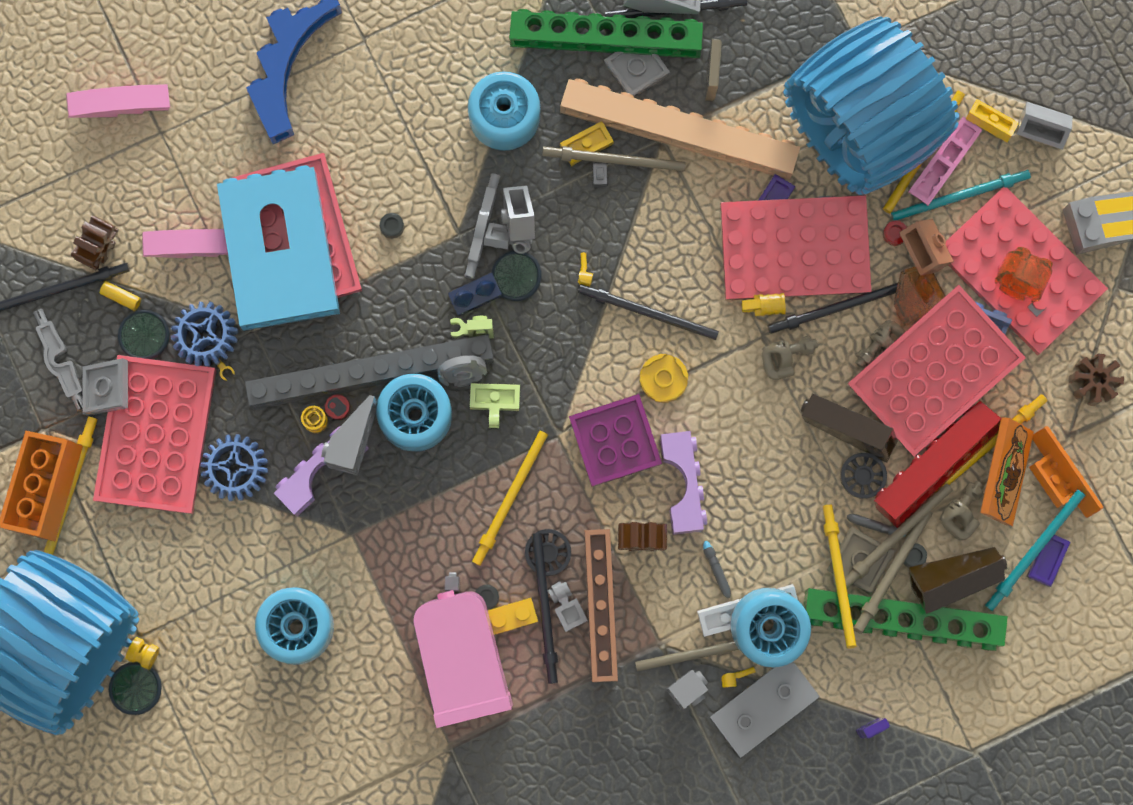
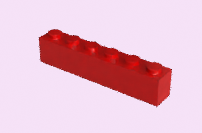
M981 401L972 405L963 413V417L960 420L954 421L947 427L946 433L942 437L935 438L929 444L928 450L924 454L917 455L906 471L899 472L889 487L882 488L877 493L874 500L876 509L896 528L901 526L998 434L1001 418Z

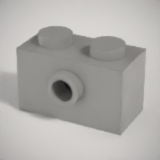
M1026 102L1018 120L1017 135L1063 150L1072 130L1073 116Z
M528 187L503 188L504 209L501 210L502 224H507L510 241L535 239L534 212Z
M692 669L665 690L680 709H685L690 704L693 707L706 698L703 694L708 691L705 686L708 681L700 671L695 673Z

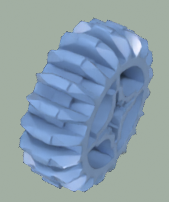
M199 302L196 309L193 304H190V312L187 313L184 309L181 311L184 316L182 319L175 317V321L179 326H172L171 328L173 332L177 333L171 336V340L176 342L173 348L176 351L180 350L178 355L180 358L186 357L188 364L194 361L196 366H201L204 361L205 366L210 367L211 360H213L216 365H219L220 361L218 358L222 356L226 360L228 358L225 353L226 350L234 351L230 343H237L238 341L236 337L232 336L238 333V329L232 327L236 322L233 318H230L231 314L228 310L223 312L221 305L214 307L213 302H209L205 308L204 303ZM209 317L200 324L194 323L200 318ZM218 320L223 326L222 339L215 335ZM188 330L194 334L191 349L186 341ZM197 331L201 333L203 331L206 333L207 331L211 337L207 336L205 338L203 336L202 338ZM208 345L216 346L209 351L200 352V350L203 351Z
M236 434L234 442H232L230 435H226V443H223L218 438L216 442L219 447L215 448L213 445H209V449L213 453L211 455L208 453L203 454V457L209 461L201 463V467L208 469L203 471L201 476L203 478L210 477L204 484L207 487L213 485L210 490L213 494L220 490V499H224L228 493L229 501H234L235 494H237L238 500L243 501L244 492L249 497L253 496L250 490L252 487L260 491L261 488L256 484L257 481L266 482V479L260 476V474L268 473L267 468L261 467V465L267 464L268 460L266 458L259 459L265 452L263 449L256 451L259 446L257 442H253L249 446L251 440L249 437H245L241 443V436L239 434ZM233 449V452L230 453V457L226 461H219L217 463L222 454ZM241 449L250 453L254 466L242 463ZM236 462L242 468L239 471L236 470V473L233 474L228 468ZM215 470L227 473L228 487L218 481ZM252 473L246 483L236 487L241 476Z

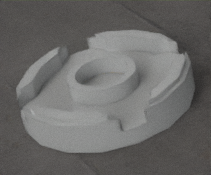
M460 356L442 363L437 372L439 381L442 384L449 386V383H454V386L462 387L480 381L482 374L486 375L487 369L485 360L481 357Z

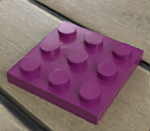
M639 394L569 416L591 487L662 465Z

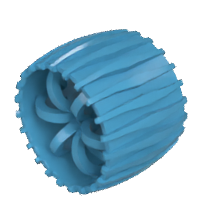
M880 16L871 19L837 36L807 59L784 84L783 95L788 97L785 104L793 109L790 117L792 120H798L800 127L797 128L799 134L804 132L809 139V142L806 144L807 147L813 146L819 154L816 158L819 163L825 161L829 166L827 172L830 175L836 173L839 176L838 183L841 185L848 184L847 189L850 192L855 191L857 195H865L878 190L915 169L957 129V121L960 118L959 113L955 112L958 104L956 101H951L950 98L953 90L951 87L946 88L942 81L946 76L943 72L938 74L932 65L936 60L933 56L928 59L921 50L924 45L921 42L916 44L911 39L912 32L909 30L903 32L900 29L901 24L897 21L891 23L892 20L889 17L883 18Z
M39 550L28 551L26 556H20L17 559V566L10 565L6 569L9 574L5 579L0 578V711L31 727L59 735L64 734L67 729H71L74 726L73 719L80 720L83 717L81 710L85 706L91 708L94 704L91 698L96 691L99 693L103 692L104 688L101 684L107 675L113 676L114 672L111 668L116 660L122 662L124 656L121 654L124 646L129 647L132 642L128 636L129 634L134 635L137 630L134 625H137L139 622V613L118 592L92 573L54 555Z

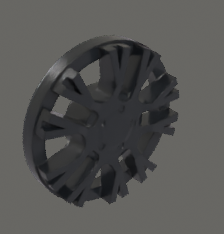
M857 453L844 462L841 468L840 480L848 494L859 499H868L876 496L885 487L887 471L885 465L877 456L870 453ZM863 457V466L858 465L856 458ZM869 458L873 459L870 467L866 466ZM851 462L857 469L854 470L848 464ZM878 464L882 471L874 473L872 467ZM845 470L851 471L853 476L845 478ZM874 476L882 477V481L875 480ZM854 479L855 483L848 486L847 482ZM871 482L880 486L875 492L870 487ZM855 485L860 486V493L853 491ZM866 485L868 489V494H865L864 486Z
M544 529L536 532L544 534L545 543H543L544 561L550 566L546 576L562 572L571 559L569 541L562 533L553 529ZM549 533L553 534L552 543L548 542ZM531 536L525 547V558L529 567L536 572L533 565L535 561L529 558V552H533V547L530 546L532 543ZM560 537L564 543L560 546H555L554 542ZM567 548V552L558 553V549ZM558 556L566 557L563 565L557 561ZM555 561L558 569L555 571L551 564V562Z

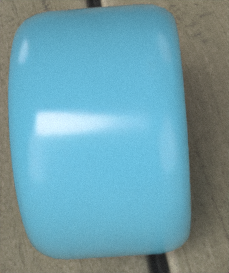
M512 72L492 73L482 78L470 93L467 107L469 124L475 136L484 145L496 150H513L525 145L535 135L540 123V100L533 85L524 77ZM501 105H508L510 106V109L507 111H500L498 107Z
M406 374L395 378L382 390L377 401L376 416L383 434L393 445L407 451H423L434 447L446 436L452 422V407L446 391L437 381L422 374ZM414 409L422 412L421 418L416 421L409 419V413Z
M297 587L281 589L271 594L260 606L255 619L256 637L264 652L279 662L292 665L305 664L322 655L328 648L334 632L333 616L325 601L315 593ZM295 620H300L303 624V628L298 634H293L290 630V625Z
M760 588L745 595L736 605L731 617V633L736 646L748 659L758 665L775 668L788 665L802 655L810 640L811 623L806 609L796 598L780 589ZM772 619L774 623L772 629L763 631L762 627L765 621Z

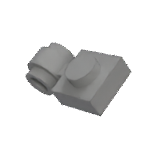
M489 223L484 237V245L508 249L509 244H512L514 251L519 254L530 250L532 239L510 241L507 226Z
M561 582L552 585V589H549L548 592L554 604L557 602L562 604V606L554 610L565 632L588 621L577 598L570 602L568 601V597L572 593L567 583L561 584Z

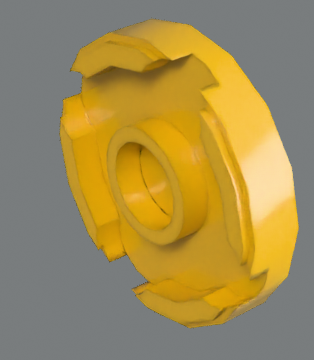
M667 354L652 356L644 363L640 371L639 382L642 391L648 398L656 402L668 403L678 399L684 393L688 383V372L686 366L679 358Z

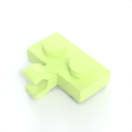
M474 316L472 320H467V324L459 318L450 320L451 325L458 324L461 327L458 332H451V337L460 338L462 336H469L471 338L489 334V338H494L492 319H487V316Z
M471 383L470 409L489 410V428H499L500 410L519 411L520 385Z

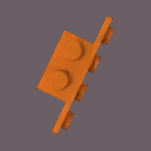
M1045 426L1034 433L1032 440L1044 457L1029 468L1056 508L1067 503L1073 494L1080 490L1085 494V497L1078 504V507L1086 518L1102 510L1103 505L1050 428Z

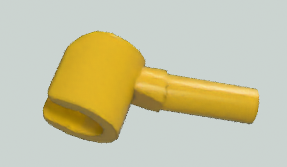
M582 252L578 283L579 285L583 284L590 287L593 274L586 272L587 253Z
M219 359L220 364L217 366L220 370V376L223 380L228 381L223 376V372L226 369H230L235 375V371Z
M751 667L740 672L724 674L721 678L722 687H736V678H742L755 673V668Z

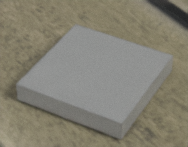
M615 52L604 59V63L622 89L634 97L670 75V71L657 54L638 55Z
M122 358L83 366L84 415L89 416L128 408V360Z

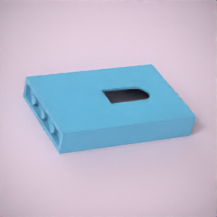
M304 165L288 172L285 170H275L271 172V175L265 176L252 174L247 176V179L242 180L229 178L223 180V183L217 184L241 329L245 331L340 314L317 174L314 167L310 168ZM276 204L283 209L290 249L266 253L260 221V213L265 206Z

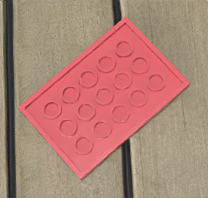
M324 153L232 177L242 180L247 179V176L252 174L265 176L271 175V172L275 170H285L288 172L304 165L310 168L314 167L317 174L337 298L362 291ZM276 204L265 206L261 210L260 221L266 253L290 249L283 209Z
M1003 187L945 244L954 261L948 266L992 310L1006 313L1007 318L1012 319L1009 327L1037 355L1042 353L1108 289L1007 187ZM1032 302L1036 309H1045L1037 317L1028 308Z
M866 195L720 203L725 300L754 299V295L759 294L772 295L784 293L785 297L872 292Z
M957 285L847 384L884 425L894 429L896 438L915 457L1026 357L960 285Z
M117 355V359L123 358L128 360V408L110 411L107 414L93 501L193 514L216 369L206 366Z

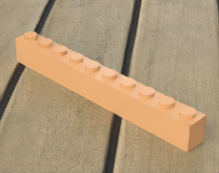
M582 79L568 80L560 105V113L593 123L602 121L605 126L773 176L776 174L787 180L791 179L800 147L790 140L779 141L772 139L773 137L766 133H751L749 129L742 126L734 128L726 125L722 120L713 119L711 121L704 119L698 113L691 112L687 114L680 112V109L674 106H659L653 100L644 99L642 101L634 98L630 93L621 92L619 94L612 92L606 86H591Z

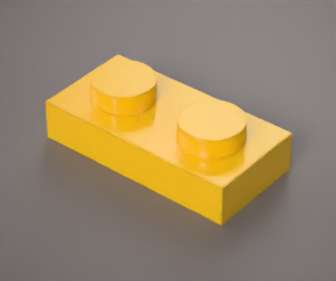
M978 99L966 117V120L1007 143L1018 125L1017 121Z
M601 121L561 142L560 147L567 146L572 147V150L599 152L613 145L614 141ZM571 159L569 163L573 166L582 160Z
M531 598L488 610L494 635L538 622Z

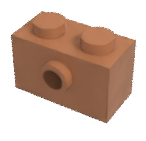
M933 219L917 221L899 232L920 276L936 273L954 262L945 245V238L939 233Z

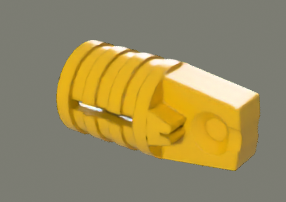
M784 293L754 295V299L741 302L742 313L755 312V316L785 315Z

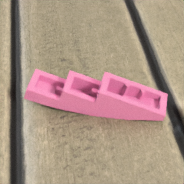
M168 84L120 86L66 93L68 118L117 117L118 114H143L144 111H164L170 108Z
M963 116L958 122L957 129L942 144L911 187L909 193L928 206L982 132V129L966 120Z
M224 229L142 232L143 257L192 258L193 256L218 257L219 255H228Z

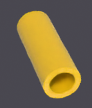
M105 281L100 289L101 295L133 311H136L140 306V297L108 281Z

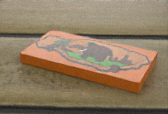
M1002 417L980 512L1004 525L1013 526L1034 431L1011 418Z

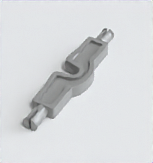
M498 174L490 175L489 184L486 187L482 207L477 219L468 257V265L464 277L474 279L476 268L479 265L487 224L490 223L500 179Z
M39 309L38 312H33V315L39 325L36 327V331L45 348V364L48 370L59 379L66 397L73 400L77 411H82L83 398L81 394H83V387L79 381L75 365L72 361L56 363V359L67 352V347L60 338L55 325L47 320L43 309Z

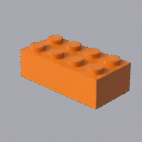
M25 431L1 512L0 528L55 542L83 446L68 439Z

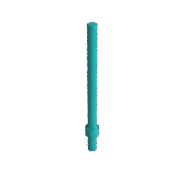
M1028 169L1012 175L1010 173L999 176V179L935 198L928 206L922 202L891 212V217L893 221L900 220L999 188H1010L1015 183L1031 179V175Z
M1077 490L1005 581L997 585L995 588L997 591L985 604L989 610L993 612L1002 599L1010 595L1014 584L1085 497L1084 493Z

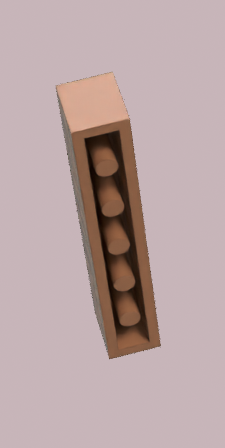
M610 529L585 530L592 683L617 682Z

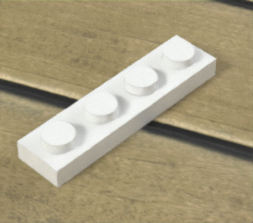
M793 584L777 588L797 599ZM741 599L697 611L704 637L731 629V617Z

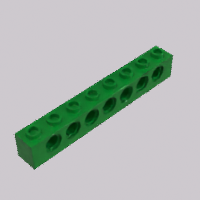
M527 9L511 11L509 40L510 47L604 53L623 52V54H657L658 56L700 58L703 22H698L694 19L674 21L672 18L653 20L646 16L626 18L624 15L603 17L597 13H591L588 16L579 15L575 12L555 14L553 11L548 10L535 13ZM532 25L541 27L540 30L535 32L529 30ZM557 26H561L565 29L561 33H556L553 31V29ZM579 28H586L588 30L586 34H579L576 31ZM604 29H609L612 31V34L604 36L600 32ZM626 31H634L636 35L634 37H627L624 33ZM657 32L660 37L652 39L648 34ZM679 33L683 35L684 38L681 40H675L672 37V35Z
M806 589L804 608L809 615L811 625L823 627V623L833 624L834 629L843 630L837 592ZM848 594L850 607H857L861 611L865 602H869L871 597ZM882 599L878 609L885 615L884 622L879 624L874 619H870L862 632L872 634L873 630H880L883 636L897 637V634L901 633L907 634V639L922 641V637L932 638L933 643L947 644V640L957 641V646L972 648V644L982 645V650L997 651V647L1005 646L1008 616L945 607L926 614L921 604ZM826 603L834 605L836 612L833 617H829L824 613V605ZM901 613L909 617L910 623L907 627H902L898 622ZM926 617H930L934 621V628L931 631L924 628L923 621ZM852 619L853 627L858 620ZM951 620L959 625L957 634H952L948 629V624ZM976 624L981 625L984 630L981 638L976 637L973 633V627Z

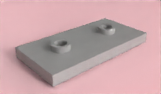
M792 662L788 665L771 669L709 718L741 758L820 696L795 663Z

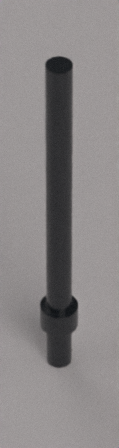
M747 0L701 1L700 11L712 9L725 11L729 10L730 7L747 6ZM635 9L607 11L605 12V17L624 15L626 18H636L639 16L649 17L676 13H648Z
M127 262L110 268L105 266L99 268L97 272L0 301V312L98 281L113 280L112 277L130 272L129 264Z
M900 282L797 316L795 314L786 316L784 320L767 325L769 333L773 334L785 329L793 330L799 328L800 324L898 292Z
M581 284L578 290L579 294L596 299L595 302L604 305L606 302L713 340L717 339L719 331L609 294L608 290L602 288L598 290Z
M542 533L532 534L545 652L542 656L543 664H546L548 684L558 683L556 669L558 655L554 651Z

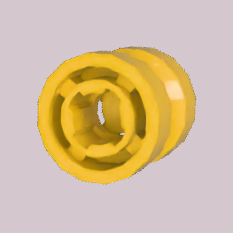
M314 405L304 409L301 415V422L309 432L320 433L326 429L328 417L320 407Z
M135 637L128 648L125 659L132 663L138 662L141 667L149 670L157 659L160 647L153 644L147 645L143 639Z

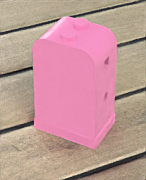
M451 590L439 593L437 595L438 599L421 605L415 612L414 626L433 705L436 728L511 710L513 702L506 684L484 599L475 592H463L454 595V591Z

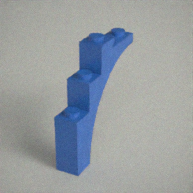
M321 0L318 2V5L311 8H302L293 16L289 8L284 10L277 9L270 16L266 17L277 43L266 44L256 53L268 78L256 79L246 89L273 145L294 136L286 102L287 83L291 68L300 49L309 37L327 21L342 14L338 0Z

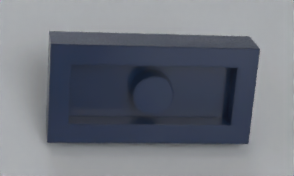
M489 273L448 293L458 316L503 296L493 273Z

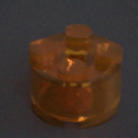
M1017 247L1016 251H1010L1006 254L994 282L995 284L999 282V289L1014 299L1024 301L1026 297L1032 298L1031 302H1038L1052 275L1053 263L1046 258H1039L1031 254L1027 248Z

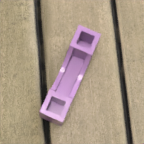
M340 426L337 427V428L330 434V437L340 428ZM323 443L319 444L312 451L313 456L307 462L303 460L294 468L295 473L289 479L285 477L275 487L277 490L274 494L296 517L315 501L312 492V481L317 471L326 465L324 457H321Z
M691 431L661 434L662 460L664 463L676 467L683 475L686 484L683 499L669 510L672 535L701 532L704 529L703 525H707L706 511L701 510L700 501L704 500L703 487L698 486L697 476H700L701 473L699 461H694L693 452H697L696 437H691Z

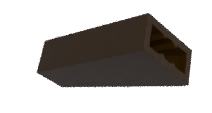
M813 393L810 399H806L801 407L802 417L806 423L866 453L877 456L883 462H888L898 442L893 428Z
M992 547L908 567L911 589L925 613H931L1004 581V570H1007V562L1004 555H1000L997 549Z

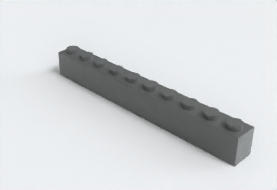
M489 334L245 381L249 406L253 410L385 385L395 378L406 374L436 375L438 374L437 369L442 363L455 357H481L485 360L486 365L494 363Z

